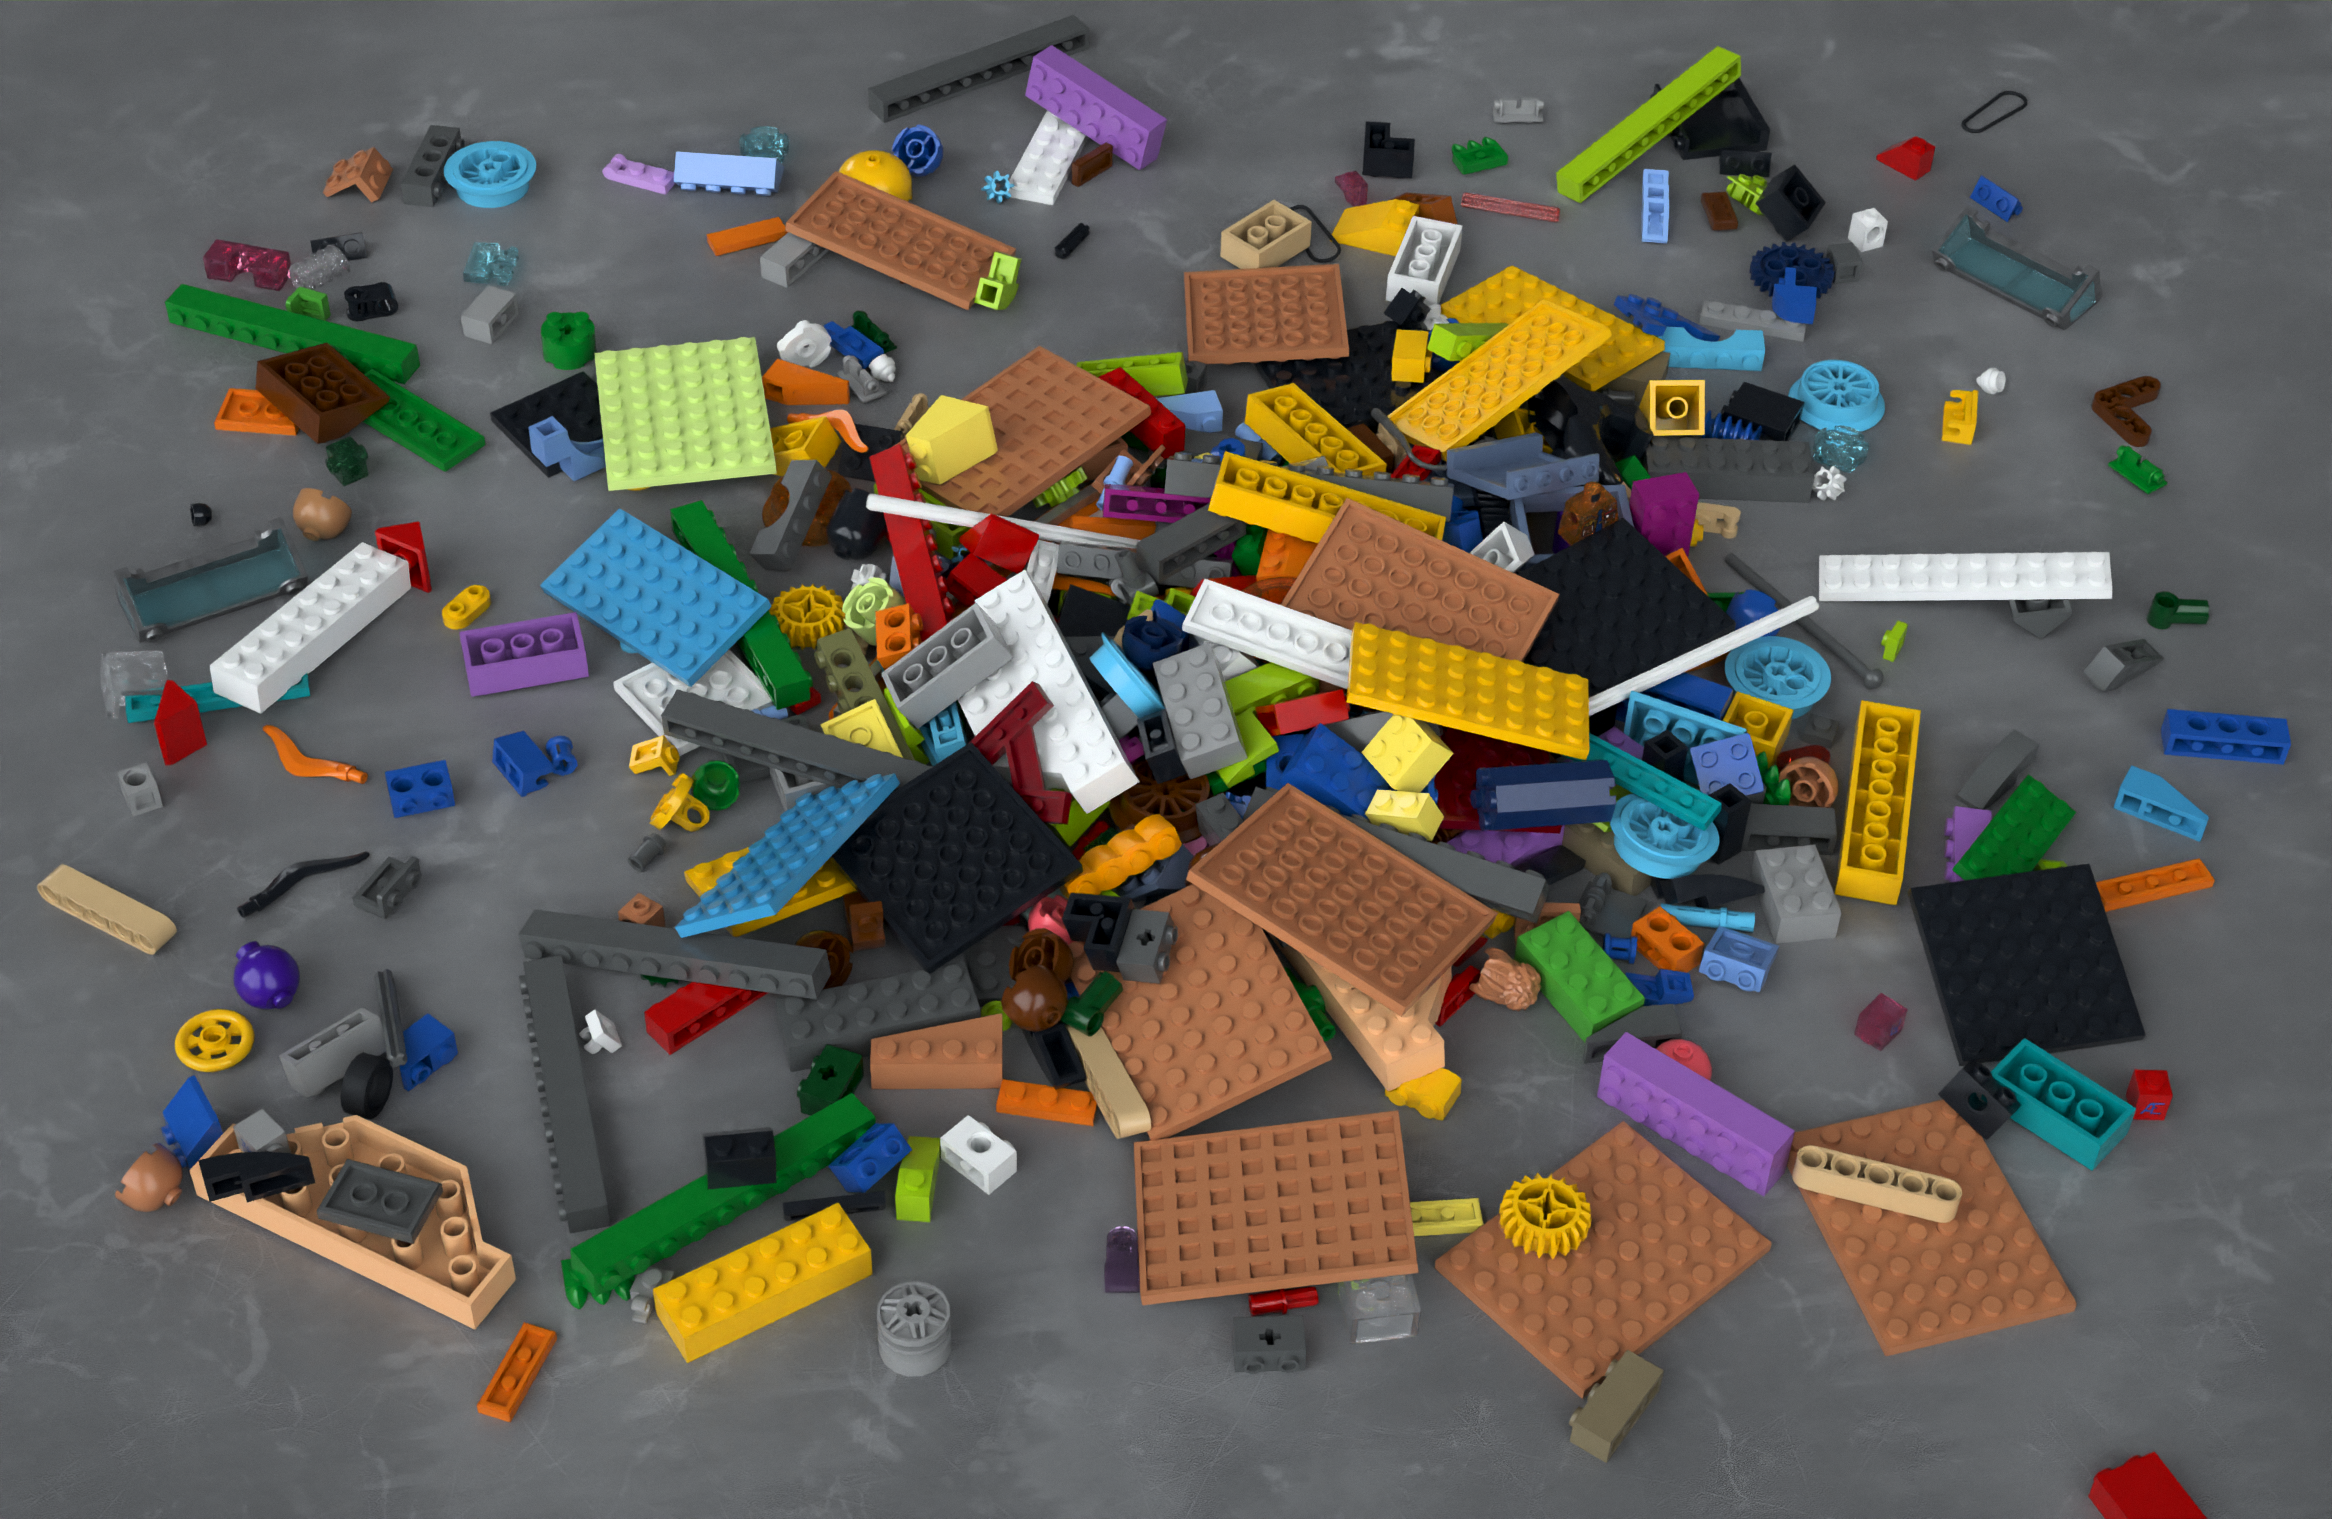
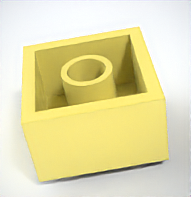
M1397 714L1392 715L1361 752L1393 789L1420 793L1454 754L1425 721Z

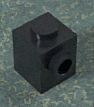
M1401 288L1384 311V314L1404 329L1411 330L1412 326L1419 327L1424 322L1431 308L1423 303L1426 298L1414 289L1409 293Z

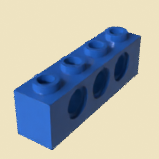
M2167 709L2161 727L2164 755L2284 765L2291 746L2287 719Z

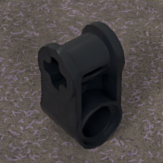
M386 282L353 286L344 292L345 299L348 301L347 317L352 321L358 322L366 319L388 317L398 310V303L392 286Z

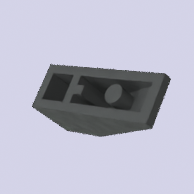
M2145 639L2104 646L2083 672L2090 678L2089 681L2095 688L2108 691L2119 688L2161 663L2164 658Z
M1673 1004L1640 1007L1587 1037L1583 1061L1584 1064L1603 1062L1604 1055L1625 1032L1655 1049L1671 1039H1681L1682 1030Z

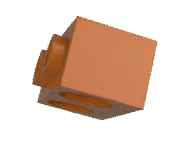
M909 603L875 611L877 659L884 670L888 669L922 643L920 631L923 630V622L920 614H915Z
M1661 906L1633 923L1631 937L1637 936L1636 950L1659 970L1666 969L1687 973L1700 965L1704 942Z

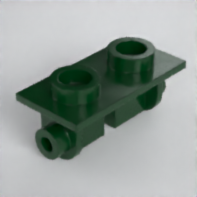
M854 312L852 325L854 329L883 348L884 354L897 349V346L889 339V335L883 332L876 324H873L866 312Z

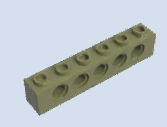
M851 628L817 639V651L814 652V657L820 669L824 668L827 674L825 678L830 692H835L839 699L837 700V705L840 713H846L876 699L902 757L911 761L915 760ZM839 664H846V665H848V666L842 668V667H838L837 665H839ZM857 688L859 691L853 692L848 689Z

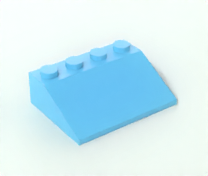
M1635 691L1630 693L1624 734L1644 747L1646 741L1669 730L1688 747L1684 766V780L1699 785L1690 748L1747 733L1745 728Z

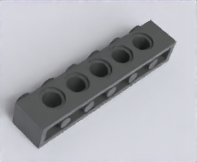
M1062 541L1059 544L1057 573L1123 579L1124 576L1115 559V555L1121 550L1130 549L1136 560V549ZM1206 556L1159 583L1155 580L1154 582L1156 584L1195 588L1202 579L1232 577L1233 559Z

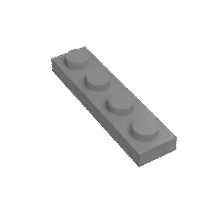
M1705 300L1699 323L1701 325L1731 330H1761L1763 335L1802 342L1807 325L1786 321L1770 310H1758L1745 306Z

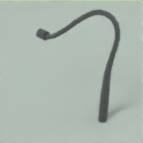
M1379 408L1372 410L1371 416L1401 443L1413 463L1429 470H1447V465L1427 464L1416 458L1410 449L1407 439L1392 420ZM1483 436L1481 440H1478L1473 445L1495 441L1496 439L1495 437Z

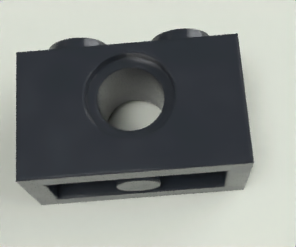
M1166 709L1137 719L1145 757L1157 784L1187 774L1179 757Z
M1974 1059L1938 1093L1985 1140H1988L2021 1107L2015 1094L2009 1088L2002 1087L1992 1077L1990 1070L1983 1064L1977 1063ZM1976 1092L1982 1093L1987 1098V1103L1979 1100Z

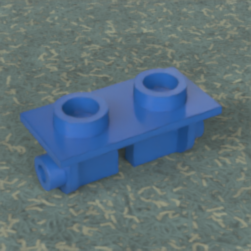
M1980 176L1970 196L1971 199L2006 222L2009 221L2011 215H2019L2022 212L2023 207L2018 198L1984 176Z

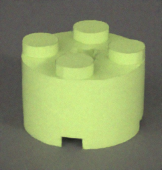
M874 577L867 579L870 582L864 586L858 584L851 590L844 601L842 612L845 613L844 623L867 643L877 646L875 611L906 604V601L885 580Z

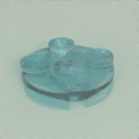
M771 126L752 128L750 134L745 136V133H743L739 138L740 154L749 157L776 158L780 163H783L784 157L789 152L788 135L785 132L784 135L780 134L778 128Z
M1839 425L1835 426L1834 430L1826 431V427L1816 434L1813 451L1814 460L1818 463L1831 467L1834 466L1843 472H1853L1856 466L1864 463L1867 458L1869 443H1866L1863 440L1864 435L1854 428Z

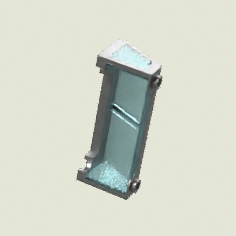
M1968 204L1932 250L1934 264L1938 269L1944 272L1949 271L2044 319L2052 327L2057 326L2066 330L2095 306L2102 297L2100 272L2098 269L2087 265L2083 271L2079 266L2073 270L1992 230L1989 221L1985 220L1982 223L1976 217L1979 213L1978 209Z
M278 517L269 520L268 525L270 528L262 534L260 529L254 531L253 538L145 573L142 568L136 569L137 574H131L128 567L113 571L116 597L139 643L144 641L154 642L161 639L165 634L285 594L296 595L306 588L308 576L283 518Z

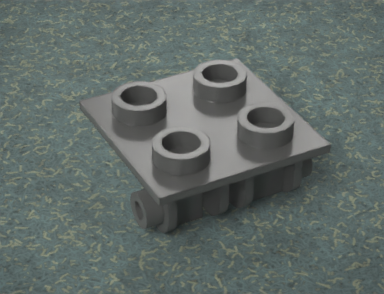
M1600 873V875L1595 876L1593 882H1588L1578 902L1581 908L1579 923L1586 931L1604 936L1605 933H1610L1611 937L1630 939L1632 925L1640 919L1648 900L1612 889L1610 875Z

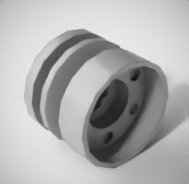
M905 1282L893 1286L882 1296L877 1305L879 1354L884 1364L893 1372L908 1377L924 1376L938 1370L946 1363L951 1353L950 1304L945 1294L935 1286L924 1282Z

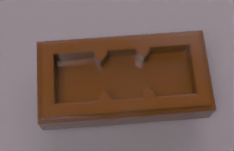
M1105 142L1073 162L1072 184L1079 187L1112 167L1113 146Z
M1702 193L1701 203L1712 230L1737 229L1738 220L1727 193Z

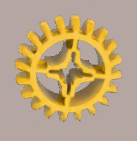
M814 583L810 587H805L803 584H801L800 588L791 586L789 592L781 591L780 596L774 598L772 607L769 610L771 615L777 617L781 633L787 634L791 649L800 646L802 651L806 647H812L815 650L817 639L842 631L846 625L843 620L845 619V613L842 612L844 604L842 597L836 595L835 590L827 591L825 585L820 588L815 587Z
M1537 1172L1533 1180L1525 1175L1521 1183L1514 1181L1510 1190H1506V1193H1504L1499 1209V1222L1501 1228L1504 1229L1505 1239H1513L1514 1248L1524 1246L1525 1255L1530 1251H1535L1538 1258L1543 1253H1548L1554 1259L1557 1252L1567 1256L1570 1249L1577 1250L1580 1243L1585 1241L1588 1235V1228L1591 1227L1590 1203L1586 1202L1585 1193L1578 1192L1577 1184L1566 1185L1565 1177L1559 1181L1555 1180L1552 1173L1547 1178H1542ZM1544 1211L1547 1212V1217H1546L1547 1219H1546V1220L1543 1219V1218H1544Z

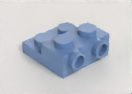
M1719 926L1704 951L1699 972L1706 974L1715 981H1727L1736 984L1745 991L1760 992L1767 980L1769 969L1777 957L1779 946Z

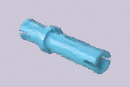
M1664 903L1660 905L1670 915L1675 916L1682 925L1716 929L1722 926L1731 930L1751 933L1754 931L1755 912L1727 910V907L1708 909Z

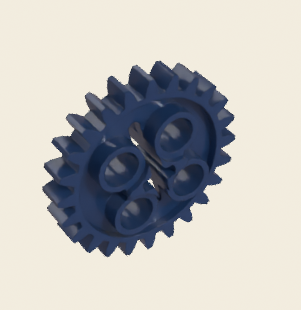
M1782 242L1781 247L1772 243L1771 249L1764 246L1763 251L1758 250L1756 256L1752 257L1749 273H1751L1750 280H1754V286H1761L1760 292L1769 291L1768 296L1771 297L1773 296L1774 284H1778L1779 277L1784 278L1785 267L1796 268L1795 285L1817 287L1816 298H1821V293L1827 294L1828 288L1831 289L1835 271H1833L1834 265L1829 264L1830 259L1823 258V252L1815 254V248L1807 250L1805 249V244L1801 247H1796L1795 242L1791 246H1787L1785 242Z

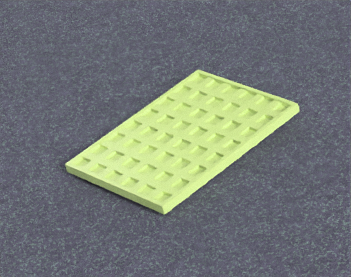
M755 337L712 340L701 343L688 342L670 346L659 345L657 347L631 348L620 351L606 350L594 353L609 491L777 474Z

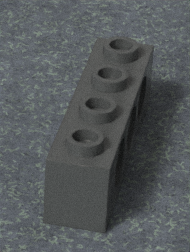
M430 125L401 182L404 204L434 207L438 198L442 197L443 187L445 183H448L444 176V166L455 152L465 147V141L461 138L460 128Z

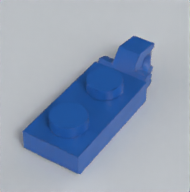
M833 321L824 325L832 340L830 345L844 356H855L862 369L869 367L876 357L884 354L883 348L852 326L843 329Z

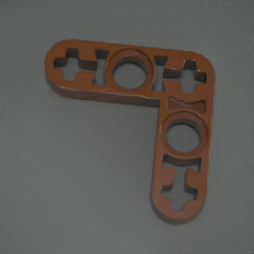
M2142 376L2100 390L2094 395L2091 405L2092 410L2128 444L2134 447H2144L2149 443L2152 429L2131 408L2157 399L2161 383L2154 377ZM2121 394H2126V395H2129V396H2131V397H2125V396H2122ZM2116 417H2122V418H2125V419H2127V420H2120V419H2118V418H2116Z

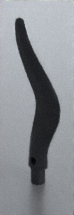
M365 851L347 857L311 860L290 865L281 871L265 890L250 897L249 901L237 907L238 913L241 917L245 918L255 911H261L304 877L354 865L366 859L370 854Z

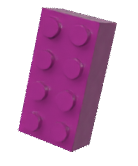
M1687 472L1633 481L1629 507L1634 528L1664 556L1680 548H1683L1687 557L1689 556L1699 492Z

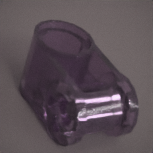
M1116 1227L1107 1235L1106 1262L1104 1265L1105 1293L1140 1292L1138 1240L1135 1231L1129 1227Z

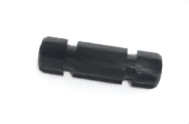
M1079 223L1054 248L1056 251L1054 253L1055 256L1065 259L1090 234L1089 226Z

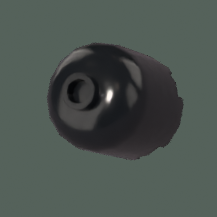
M854 488L852 493L848 489L844 491L826 528V539L831 547L835 549L834 553L845 560H849V558L864 559L871 556L887 532L883 512L872 511L866 507L867 497L871 493L858 488Z

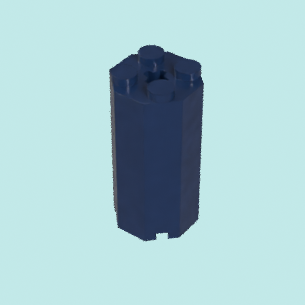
M1607 760L1478 768L1476 772V790H1472L1470 795L1472 807L1477 808L1479 826L1482 831L1611 822L1616 806V795L1610 796L1609 787H1615V777Z

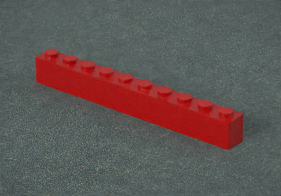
M898 444L869 457L879 495L926 503L924 496L918 490L922 488V484L917 473L913 471V469L917 468L911 452L906 453L901 444ZM883 512L906 604H910L915 614L919 613L921 616L923 630L920 631V638L924 642L952 621L951 614L955 613L952 601L946 596V593L949 592V586L944 576H941L940 573L944 570L943 564L939 556L935 554V550H938V545L933 534H930L929 531L933 529L930 520Z

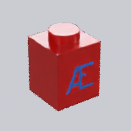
M2134 1069L2126 1092L2127 1103L2136 1108L2133 1120L2164 1121L2173 1097L2167 1070Z

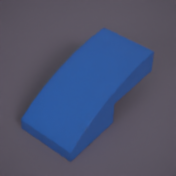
M1660 969L1656 977L1625 973V976L1645 997L1644 1006L1682 1004L1691 1002L1694 998L1690 973Z

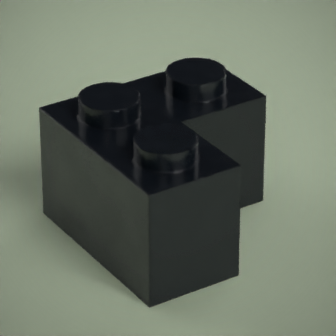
M1366 121L1362 175L1412 178L1415 139L1390 137V123Z
M1070 893L1062 920L1072 941L1085 942L1084 950L1093 970L1120 972L1116 961L1132 910L1135 909L1131 898Z

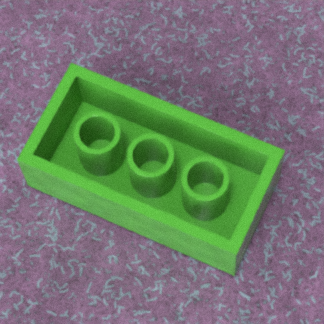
M1570 911L1517 937L1514 960L1520 964L1522 962L1528 963L1536 969L1537 973L1541 976L1540 991L1584 1043L1587 1037L1644 1006L1645 997Z

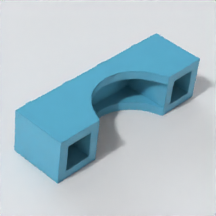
M1666 327L1663 336L1656 335V337L1665 341V350L1663 352L1671 353L1668 367L1762 371L1765 344L1763 331L1736 329L1730 338L1716 342L1697 339L1690 335L1684 327Z

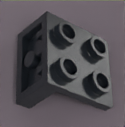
M855 424L861 441L868 446V451L865 453L857 452L844 442L838 474L842 477L875 482L869 457L893 447L903 440L905 436L902 431Z

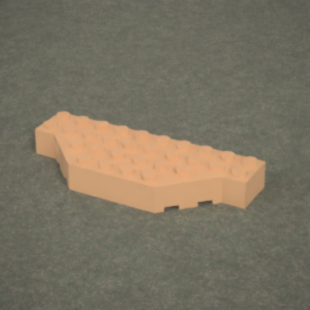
M1267 931L1307 986L1313 984L1317 987L1324 1000L1326 1011L1388 1092L1400 1087L1402 1083L1420 1078L1439 1068L1445 1067L1444 1039L1434 1028V1024L1437 1022L1441 1012L1447 987L1452 981L1451 967L1401 1017L1290 945L1282 948L1274 935Z
M358 1115L344 1117L342 1123L323 1126L321 1122L294 1128L295 1133L286 1135L291 1154L309 1157L315 1179L314 1184L251 1202L246 1201L244 1192L212 1201V1203L475 1330L516 1280L512 1255L482 1240L467 1166ZM232 1123L199 1160L243 1152L238 1146L233 1126L236 1124ZM347 1159L442 1184L443 1192L414 1244L318 1219L316 1211ZM197 1161L190 1169L197 1196L209 1201L199 1161Z

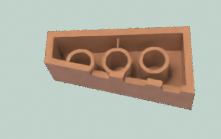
M1002 1013L871 1039V1088H1000L1003 1079Z

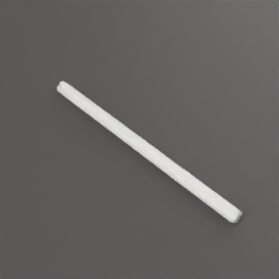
M872 493L868 495L866 507L872 511L971 528L990 515ZM999 516L1039 534V539L1058 543L1069 541L1136 548L1137 542L1141 541Z
M1809 596L1590 697L1589 716L1628 699L1631 691L1643 692L1813 613L1819 608L1816 598Z

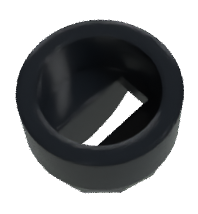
M204 503L190 505L193 526L205 525L211 521L212 509Z

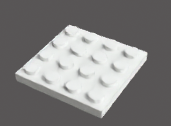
M730 649L692 687L686 685L654 663H650L613 681L614 690L658 736L664 735L661 714L677 689L688 693H695L714 701H722L741 709L762 710L774 705L759 678ZM664 735L671 745L677 748L679 756L699 747V745Z

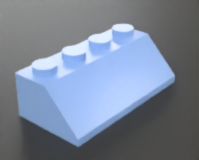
M676 152L674 182L681 186V190L696 191V187L706 188L707 192L720 193L721 189H731L733 194H746V191H756V195L771 196V192L778 193L784 166L776 158Z

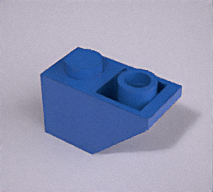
M429 1013L403 1031L407 1063L404 1066L400 1065V1072L404 1089L409 1092L418 1084L423 1083L432 1073L451 1062L458 1054L454 1032Z

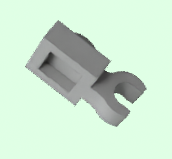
M650 1266L643 1273L637 1274L630 1290L631 1300H633L631 1309L636 1310L632 1318L633 1321L647 1323L651 1310L655 1305L653 1289L675 1279L674 1271Z

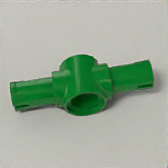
M1284 967L1324 1042L1332 1039L1336 1030L1325 1015L1326 1007L1319 990L1313 984L1307 987L1304 983H1300L1288 967Z

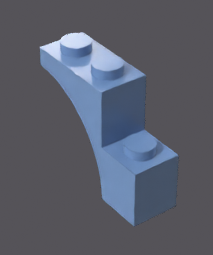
M553 416L528 427L532 453L546 467L559 462L560 468L573 481L606 467L603 438L592 442L570 440L568 431Z

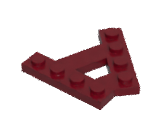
M1032 681L970 742L974 744L992 765L1007 753L1014 790L1044 823L1068 825L1072 794L1063 791H1047L1045 789L1033 726L1054 705L1040 684Z

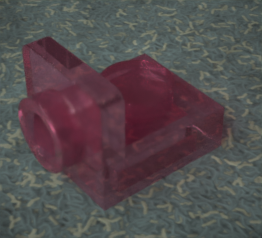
M1357 171L1335 176V183L1344 192L1348 203L1353 207L1367 205L1368 184Z

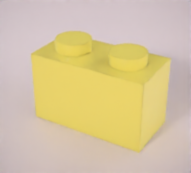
M1378 789L1365 813L1374 825L1388 824L1395 827L1399 833L1409 835L1410 832L1425 837L1426 841L1433 840L1444 818L1429 793Z

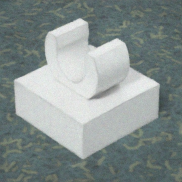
M596 1009L585 1016L588 1027L579 1033L580 1037L588 1042L584 1045L585 1050L595 1054L604 1047L613 1053L622 1047L614 1022Z

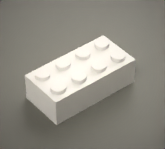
M1413 216L1388 274L1386 301L1392 302L1399 290L1403 288L1409 293L1413 289L1426 298L1423 303L1427 306L1439 304L1460 252L1463 226Z

